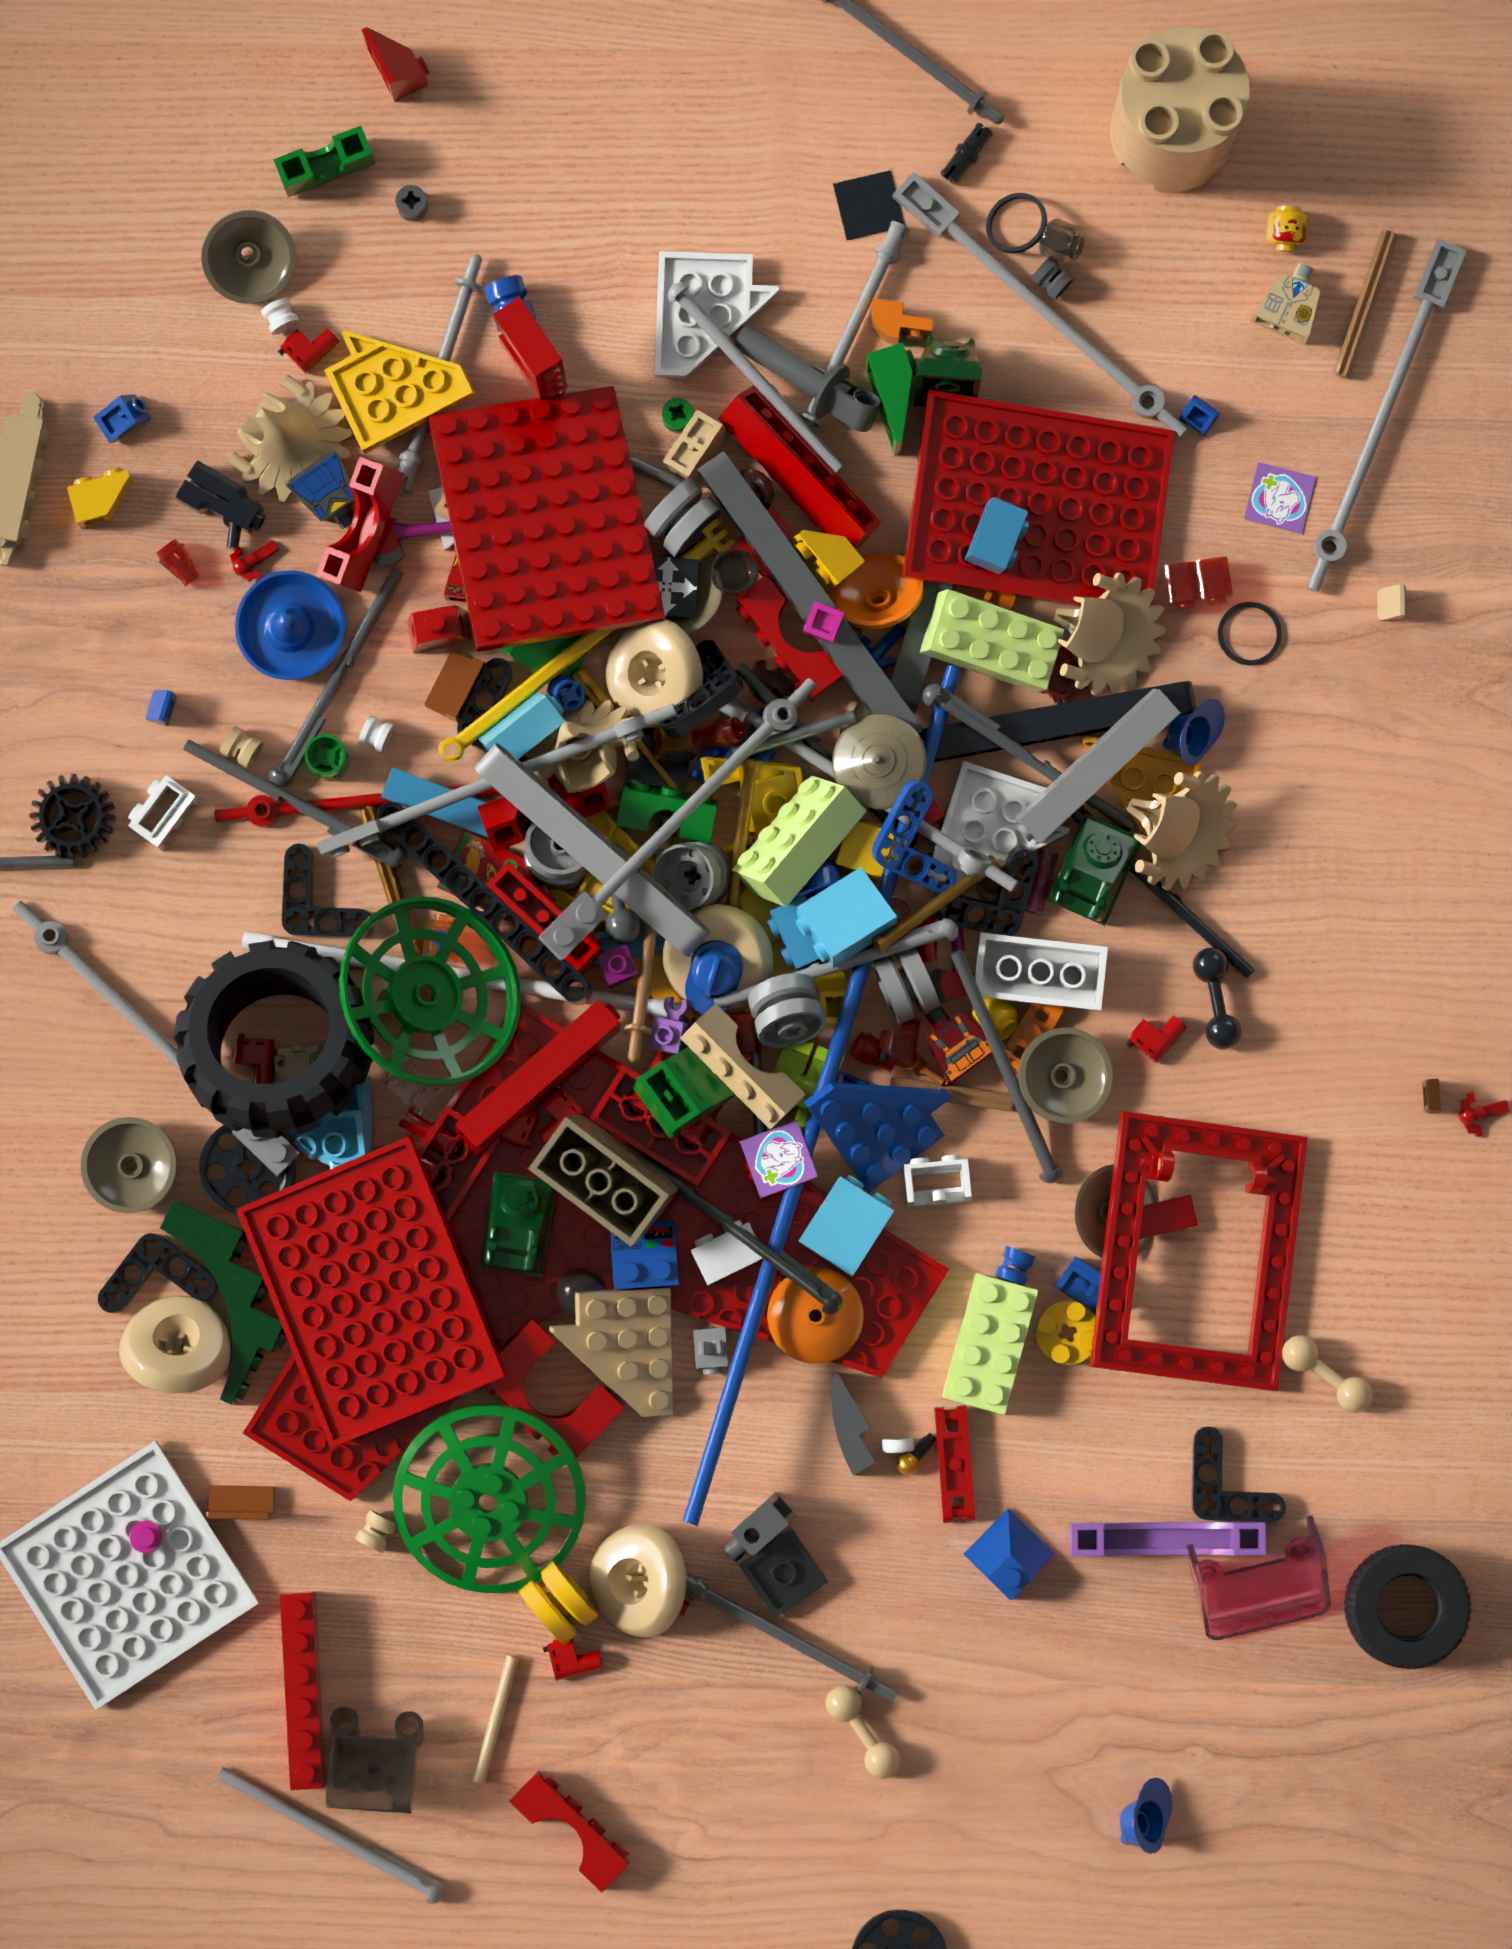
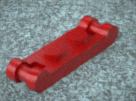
M962 1405L957 1406V1409L944 1410V1407H935L934 1415L943 1523H953V1519H965L966 1522L975 1521L967 1407ZM958 1422V1432H946L945 1423ZM964 1496V1506H952L951 1497Z

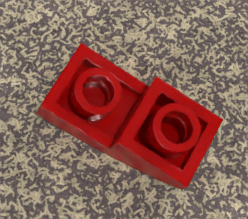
M1191 1194L1144 1205L1140 1239L1198 1226Z

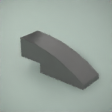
M836 1373L832 1376L831 1382L832 1417L840 1448L854 1476L876 1463L860 1437V1434L870 1429L841 1377Z

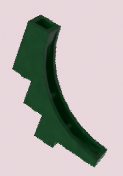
M173 1199L160 1229L180 1240L201 1259L215 1278L223 1295L231 1323L232 1355L229 1375L220 1400L230 1405H235L237 1400L241 1402L244 1400L249 1390L250 1384L246 1383L250 1372L256 1373L264 1358V1355L260 1354L261 1349L263 1348L270 1352H275L276 1347L282 1349L287 1337L278 1318L254 1308L256 1302H262L268 1290L263 1276L233 1262L235 1256L240 1258L248 1242L244 1239L246 1233Z

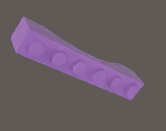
M1069 1523V1555H1266V1523Z

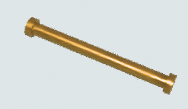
M746 759L741 764L744 766L731 870L738 863L739 857L746 851L757 768L761 766V761ZM730 870L727 901L723 905L741 909L742 906L739 905L742 881Z
M988 855L992 862L991 864L1001 870L997 859L992 855ZM967 874L884 935L875 936L872 939L873 946L880 954H885L889 951L890 945L984 879L986 875L978 874L976 877Z

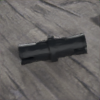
M976 123L963 144L959 143L956 146V153L945 168L941 170L940 174L946 180L949 177L951 178L950 183L954 185L958 183V180L971 163L975 164L978 160L977 154L989 138L992 137L993 133L987 127L984 130L982 129L983 124Z

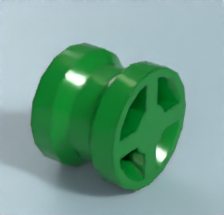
M680 397L668 400L662 409L663 423L669 431L674 433H682L693 416L691 404L686 399Z

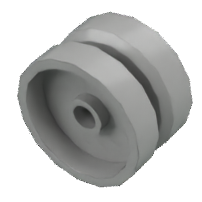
M691 477L677 485L657 505L644 523L646 530L655 539L668 534L664 540L663 547L675 558L688 551L703 536L700 531L719 517L723 510L711 497L700 500L703 489Z
M531 823L526 832L524 862L527 871L534 877L533 880L546 889L557 891L572 889L581 884L588 870L535 823Z
M916 948L897 953V960L901 968L899 971L889 956L872 961L879 990L899 1025L914 1018L915 1010L910 999L912 997L919 1009L924 1013L940 1007L932 981Z
M791 973L772 977L754 987L747 997L752 1017L756 1019L755 1028L759 1042L765 1046L781 1048L798 1045L817 1036L826 1026L823 1007L818 1002L819 994L816 983L809 975Z

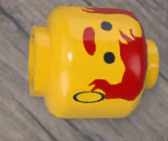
M1276 206V211H1272L1268 215L1267 241L1270 244L1276 245V251L1295 252V246H1301L1307 240L1308 216L1301 212V207Z

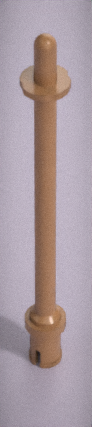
M670 817L656 818L655 833ZM674 833L652 854L655 858L654 863L656 858L665 849L672 846ZM647 922L632 1024L625 1025L623 1029L625 1033L631 1035L628 1059L633 1063L640 1060L643 1036H650L652 1034V1029L645 1026L657 931Z

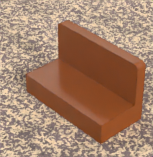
M454 650L451 651L425 701V707L458 723L485 663L475 657L470 659Z
M210 1485L209 1511L206 1512V1518L274 1519L275 1486Z

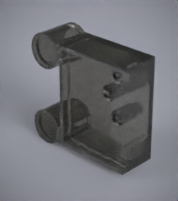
M349 1707L336 1709L330 1717L332 1745L326 1787L327 1808L412 1814L418 1749L424 1742V1727L421 1716L412 1711L401 1713L394 1723L396 1739L361 1737L359 1718L356 1711ZM343 1723L352 1725L348 1730L338 1729V1726ZM410 1727L417 1730L412 1735L402 1733L404 1729Z

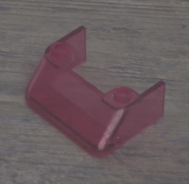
M1313 1515L1306 1516L1308 1536L1292 1539L1284 1549L1285 1558L1223 1572L1222 1565L1217 1561L1205 1559L1198 1562L1193 1544L1186 1545L1203 1627L1209 1639L1223 1640L1321 1616L1330 1609L1331 1598L1326 1554Z

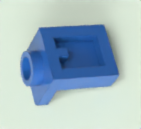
M135 394L117 397L93 417L109 443L117 442L137 425L146 424L151 420L146 412V405Z

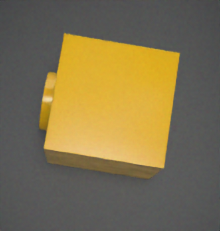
M868 820L857 822L842 841L835 864L839 871L850 874L862 867L870 880L880 883L884 867L873 859L871 849L883 825ZM890 833L888 837L893 840L894 835ZM883 848L881 850L884 857L889 855L890 848Z

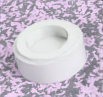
M914 1438L882 1439V1451L884 1453L912 1452L914 1450Z

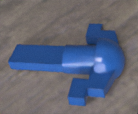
M897 623L872 649L869 647L871 640L865 635L860 641L880 668L885 669L888 665L893 668L897 662L890 656L886 660L882 656L906 633V630Z

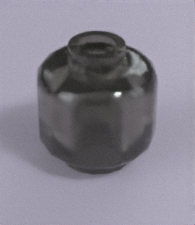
M1055 218L1046 225L1037 243H1039V251L1045 258L1052 256L1059 263L1065 265L1080 257L1085 245V237L1082 236L1081 229L1078 226Z

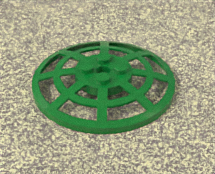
M418 896L401 899L384 906L369 916L355 931L347 945L339 977L340 1000L344 1016L361 1048L383 1069L411 1083L424 1086H448L462 1083L480 1075L491 1067L506 1051L514 1036L521 1007L520 982L516 966L501 938L470 909L453 901L437 897ZM407 910H434L446 913L455 919L446 934L431 929H410ZM394 914L398 933L383 941L371 955L358 943L373 925L383 918ZM466 925L472 928L486 942L496 957L499 966L481 971L472 954L457 941ZM413 939L434 941L439 943L440 946L434 957L426 955L417 956ZM400 943L405 962L400 964L395 970H392L382 963L380 959L390 948ZM451 951L464 962L471 975L458 978L455 971L446 963ZM352 956L366 967L362 984L364 1005L351 1008L347 981ZM375 973L388 982V999L373 1003L372 980ZM501 978L504 979L507 999L505 1021L502 1028L485 1021L488 1006L486 983ZM421 986L430 990L432 996L430 1002H425L420 998L419 988ZM473 987L476 988L477 995L475 1016L461 1010L463 990ZM392 1011L396 1019L402 1024L397 1039L384 1027L378 1015ZM369 1017L377 1033L393 1047L389 1062L382 1058L368 1043L360 1031L356 1020ZM453 1021L469 1028L467 1033L452 1046L448 1045L442 1031L443 1028L450 1025ZM414 1031L430 1033L436 1050L428 1051L410 1047L409 1043ZM479 1033L497 1040L490 1052L480 1062L466 1071H461L453 1055L468 1047ZM405 1055L421 1060L441 1059L449 1076L442 1078L421 1077L400 1069Z
M497 1403L473 1404L456 1408L439 1416L426 1425L412 1440L402 1456L395 1475L393 1507L397 1527L406 1547L415 1559L432 1575L447 1584L467 1591L504 1593L522 1589L530 1581L537 1582L541 1580V1572L552 1562L559 1565L567 1557L576 1543L583 1525L586 1508V1488L581 1466L572 1448L563 1436L548 1422L531 1412L514 1406ZM476 1416L503 1417L499 1437L477 1436L459 1442L451 1424ZM516 1421L526 1424L541 1433L555 1446L559 1453L542 1463L528 1448L511 1440ZM439 1431L448 1449L442 1452L433 1462L425 1478L408 1473L409 1465L419 1448ZM477 1447H496L492 1463H481L473 1466L465 1453L466 1450ZM508 1451L522 1457L533 1467V1470L519 1478L512 1470L504 1466ZM453 1458L461 1471V1475L457 1478L453 1487L434 1482L441 1468ZM566 1464L571 1473L575 1488L576 1507L574 1515L555 1513L556 1493L550 1474ZM539 1481L543 1484L546 1496V1510L527 1507L526 1489ZM403 1485L422 1491L421 1512L427 1529L414 1536L410 1535L403 1514ZM489 1494L494 1496L497 1500V1506L492 1510L484 1509L479 1503V1499L483 1495ZM431 1495L449 1500L451 1517L438 1524H435L431 1512ZM523 1520L542 1523L536 1536L525 1547L521 1545L513 1533ZM551 1526L570 1528L568 1538L560 1551L547 1565L539 1570L529 1555L543 1543ZM459 1528L464 1534L472 1538L469 1553L465 1554L456 1549L443 1536ZM502 1539L511 1552L510 1555L500 1558H481L485 1541ZM435 1541L449 1556L465 1563L462 1580L454 1578L438 1569L418 1548ZM517 1562L527 1575V1577L519 1581L501 1585L474 1583L478 1567L499 1568Z

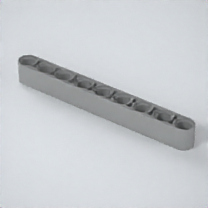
M495 743L475 765V770L482 778L602 884H605L630 859L500 744ZM640 867L614 893L687 957L710 934L709 929Z

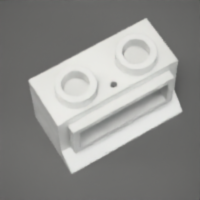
M167 775L162 780L156 778L147 791L150 797L144 805L138 803L128 816V819L131 820L128 826L161 851L166 847L163 842L173 828L177 830L184 820L182 816L192 803L197 805L200 801L195 795ZM168 787H170L179 796L154 830L150 832L141 824Z
M946 1155L941 1157L942 1161L929 1162V1158L911 1159L910 1164L904 1165L907 1208L971 1202L972 1194L968 1159H961L960 1155ZM960 1173L961 1187L914 1191L913 1177Z

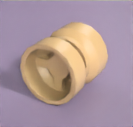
M234 726L226 736L220 748V753L228 758L234 757L238 759V763L248 769L260 753L263 741L256 737L250 738L246 736L244 730Z
M369 1510L365 1518L366 1525L364 1529L358 1531L355 1539L383 1553L388 1545L386 1540L389 1534L394 1533L397 1523L377 1512ZM371 1526L374 1527V1528H376V1529H378V1530H380V1531H382L383 1534L380 1533V1532H378V1531H376V1530H374V1529H372Z

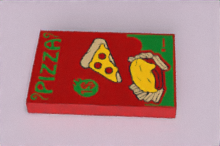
M464 830L453 853L485 885L507 862L515 869L519 865L526 869L524 858L505 849L494 852L489 841ZM465 874L459 875L454 882L455 889L461 890L466 888L469 884V876ZM533 879L530 881L538 890L542 887ZM439 881L437 888L455 896ZM482 896L477 902V907L484 911L488 910L492 905V898L490 896ZM507 917L503 919L515 925L514 918Z

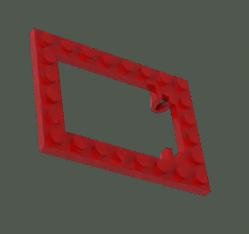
M1120 1111L1089 1367L1278 1391L1308 1137ZM1172 1151L1247 1161V1171L1253 1172V1180L1251 1184H1246L1245 1192L1266 1196L1247 1355L1128 1339L1147 1179L1169 1182L1175 1168V1155ZM1161 1159V1166L1159 1171H1157L1158 1161Z

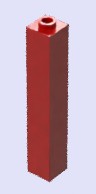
M598 999L455 1124L456 1133L476 1155L480 1154L620 1031V1014L611 1004L608 1003L605 1006Z

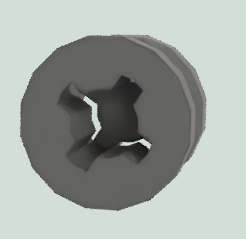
M407 185L398 191L395 202L398 212L403 219L415 222L425 217L429 205L425 192L420 187Z

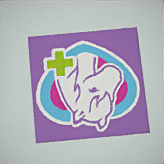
M1258 462L1244 519L1302 534L1316 477Z
M797 1120L740 1141L760 1198L818 1177Z

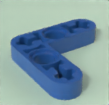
M910 780L901 789L872 845L871 854L873 859L882 867L941 894L956 883V873L947 864L909 846L933 800V792L929 786L920 780ZM920 790L923 794L922 799L914 800L911 797V793ZM905 804L916 811L914 815L903 808ZM908 816L910 820L909 827L903 832H897L894 827L897 818ZM891 833L896 838L901 839L900 843L889 838V834ZM883 848H890L894 852L891 857L887 855L884 857L881 850ZM913 857H919L922 862L921 868L915 873H909L906 868L907 862ZM929 869L940 875L944 873L947 877L946 881L938 882L928 875Z

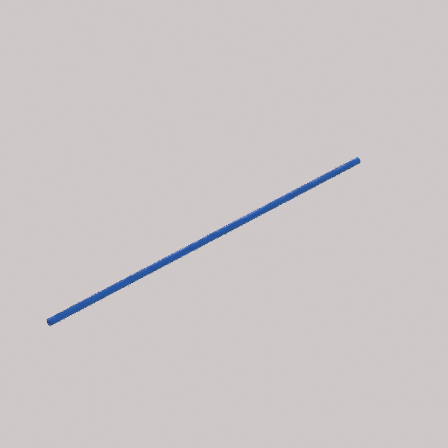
M948 665L941 686L954 695L962 669ZM936 704L923 742L927 754V768L922 782L926 785L949 715L947 711ZM919 790L918 792H915L911 797H913L914 800H921L923 794ZM906 804L904 805L905 809L915 814L916 811L913 808H909ZM899 820L896 831L903 832L909 826ZM894 836L893 840L900 843L901 839H898ZM890 849L888 856L891 857L894 851ZM884 868L878 891L890 906L899 874ZM871 944V945H869L868 947H866V948L863 949V950L872 948V947H874V946H873V944ZM872 961L853 968L815 1093L828 1083H835ZM809 1110L802 1135L812 1158L821 1126ZM804 1182L789 1187L784 1191L768 1243V1247L778 1255L784 1249ZM764 1259L682 1520L698 1526L777 1272V1269Z

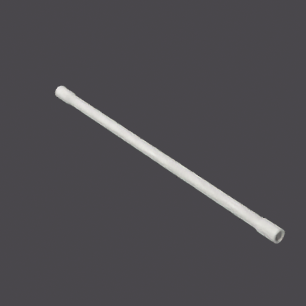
M245 931L242 939V950L250 951L248 946L250 943L270 940L274 941L276 947L287 948L288 942L293 940ZM294 941L315 947L318 955L333 957L339 964L342 963L346 949ZM385 955L380 959L382 963L393 970L405 962L403 958ZM352 956L349 966L366 968ZM450 966L458 978L471 975L468 969ZM518 977L521 994L567 1001L548 982ZM503 978L486 983V987L489 989L506 991ZM569 986L568 989L570 997H579L584 991V988ZM592 989V995L589 1001L585 1003L593 1005L599 999L605 1006L609 1003L615 1009L634 1012L636 996ZM648 998L646 1014L652 1017L667 1018V1013L664 1009L665 999ZM673 1002L675 1010L681 1008V1002Z

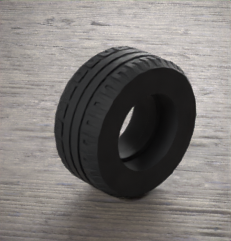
M1400 1544L1375 1551L1374 1554L1369 1555L1368 1558H1365L1358 1565L1346 1587L1344 1612L1350 1633L1366 1653L1386 1665L1402 1669H1417L1437 1664L1440 1660H1444L1448 1655H1451L1453 1650L1457 1649L1469 1627L1468 1623L1471 1620L1470 1614L1472 1611L1470 1606L1472 1605L1465 1579L1462 1578V1574L1451 1561L1438 1552L1425 1547ZM1401 1576H1414L1422 1579L1432 1588L1437 1599V1614L1434 1622L1425 1632L1414 1637H1401L1391 1633L1383 1625L1378 1615L1377 1604L1382 1589L1391 1580Z

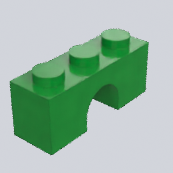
M360 125L332 136L333 141L321 149L305 152L301 148L273 159L288 198L376 164L362 126Z
M631 780L630 784H623L616 826L648 831L650 818L655 812L670 810L675 813L692 795L682 794L679 788L672 786H662L660 790L650 788L647 782ZM712 795L680 826V838L710 843L717 809V800H712Z

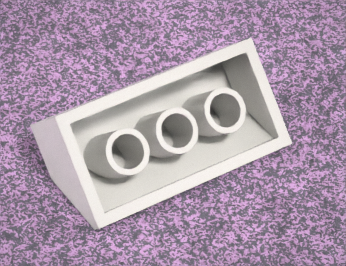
M980 933L975 981L983 998L1101 1011L1108 947Z

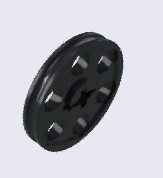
M223 1125L208 1138L202 1149L199 1161V1172L203 1187L216 1204L229 1212L238 1214L237 1208L261 1199L259 1189L262 1184L266 1182L275 1184L277 1192L293 1185L296 1174V1160L278 1178L237 1138V1143L233 1150L222 1151L218 1144L219 1139L224 1134H232L233 1131L231 1128ZM244 1149H246L250 1162L257 1164L256 1168L251 1170V1185H249V1178L245 1171H239V1166L244 1165ZM213 1164H221L225 1168V1175L219 1181H212L208 1178V1168ZM233 1188H241L245 1192L246 1197L241 1205L235 1206L228 1202V1193Z
M902 1909L885 1911L871 1918L860 1929L852 1946V1949H859L864 1943H872L877 1949H886V1946L890 1949H947L941 1932L929 1919L919 1913ZM887 1919H894L900 1925V1930L894 1937H887L881 1931V1925ZM921 1926L928 1928L931 1932L930 1941L924 1945L917 1944L912 1937L914 1930Z

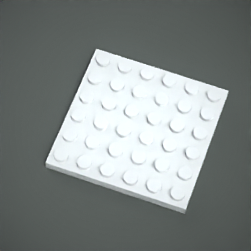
M157 1441L141 1449L0 1541L1 1562L95 1710L260 1603ZM141 1521L154 1522L162 1531L161 1545L151 1553L138 1552L130 1543V1532Z

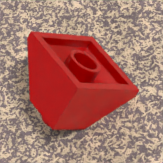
M368 27L361 29L367 50L394 102L428 86L425 75L429 74V70L422 56L416 58L412 49Z

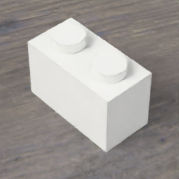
M741 1220L734 1222L755 1236L749 1222L744 1225ZM725 1229V1234L715 1239L712 1234H709L695 1241L696 1248L691 1250L707 1285L763 1258Z

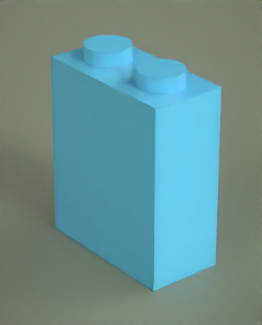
M536 692L479 737L478 740L487 752L495 743H498L519 759L565 722L560 715L564 710L553 696L551 697L548 693L544 696Z
M862 867L799 905L797 907L798 919L795 921L800 932L805 937L810 935L815 942L813 948L821 961L827 960L832 968H835L871 945L872 939L875 936H882L897 925V916Z
M848 1175L846 1179L841 1176L838 1178L798 1242L845 1273L853 1276L894 1210L889 1208L892 1203L877 1192H875L873 1197L862 1190L864 1184Z

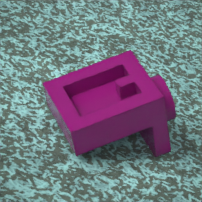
M622 945L598 955V961L609 989L639 977L627 945Z

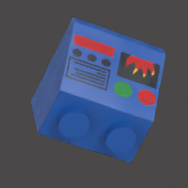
M674 1220L655 1222L642 1241L633 1247L611 1232L614 1290L679 1285Z

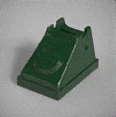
M932 335L927 337L917 368L914 406L925 407L928 390L978 398L982 368H980L974 339L970 338L967 343H960L955 341L938 342L934 340Z
M1085 813L1047 901L1105 926L1142 843L1134 837L1135 834Z
M494 1172L479 1267L543 1277L557 1190L539 1178Z

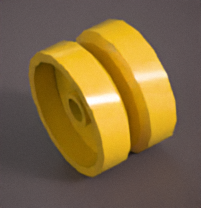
M552 1562L541 1572V1578L549 1588V1592L539 1583L530 1581L519 1593L548 1630L563 1645H566L577 1635V1628L568 1615L571 1614L577 1622L588 1626L599 1614L577 1582L570 1575H567L555 1562Z

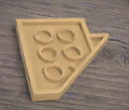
M657 1286L575 1292L576 1324L550 1326V1332L639 1416L673 1415L671 1287Z

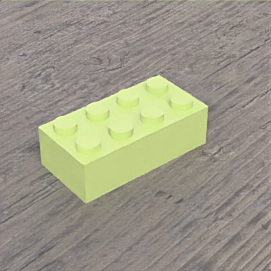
M947 589L937 593L920 653L1036 693L1047 690L1060 647L1058 639H1062L1065 629Z
M811 775L809 779L799 786L798 792L794 797L780 808L777 817L772 823L759 833L758 839L749 850L739 857L738 863L731 871L754 895L787 907L867 811L845 786Z
M977 1273L974 1275L941 1398L1005 1415L1039 1290Z

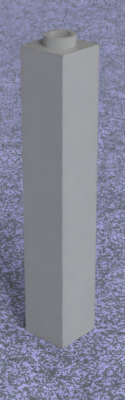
M1153 688L1014 818L1020 824L1016 828L1017 831L1028 842L1033 839L1041 844L1180 714L1179 710L1160 689Z

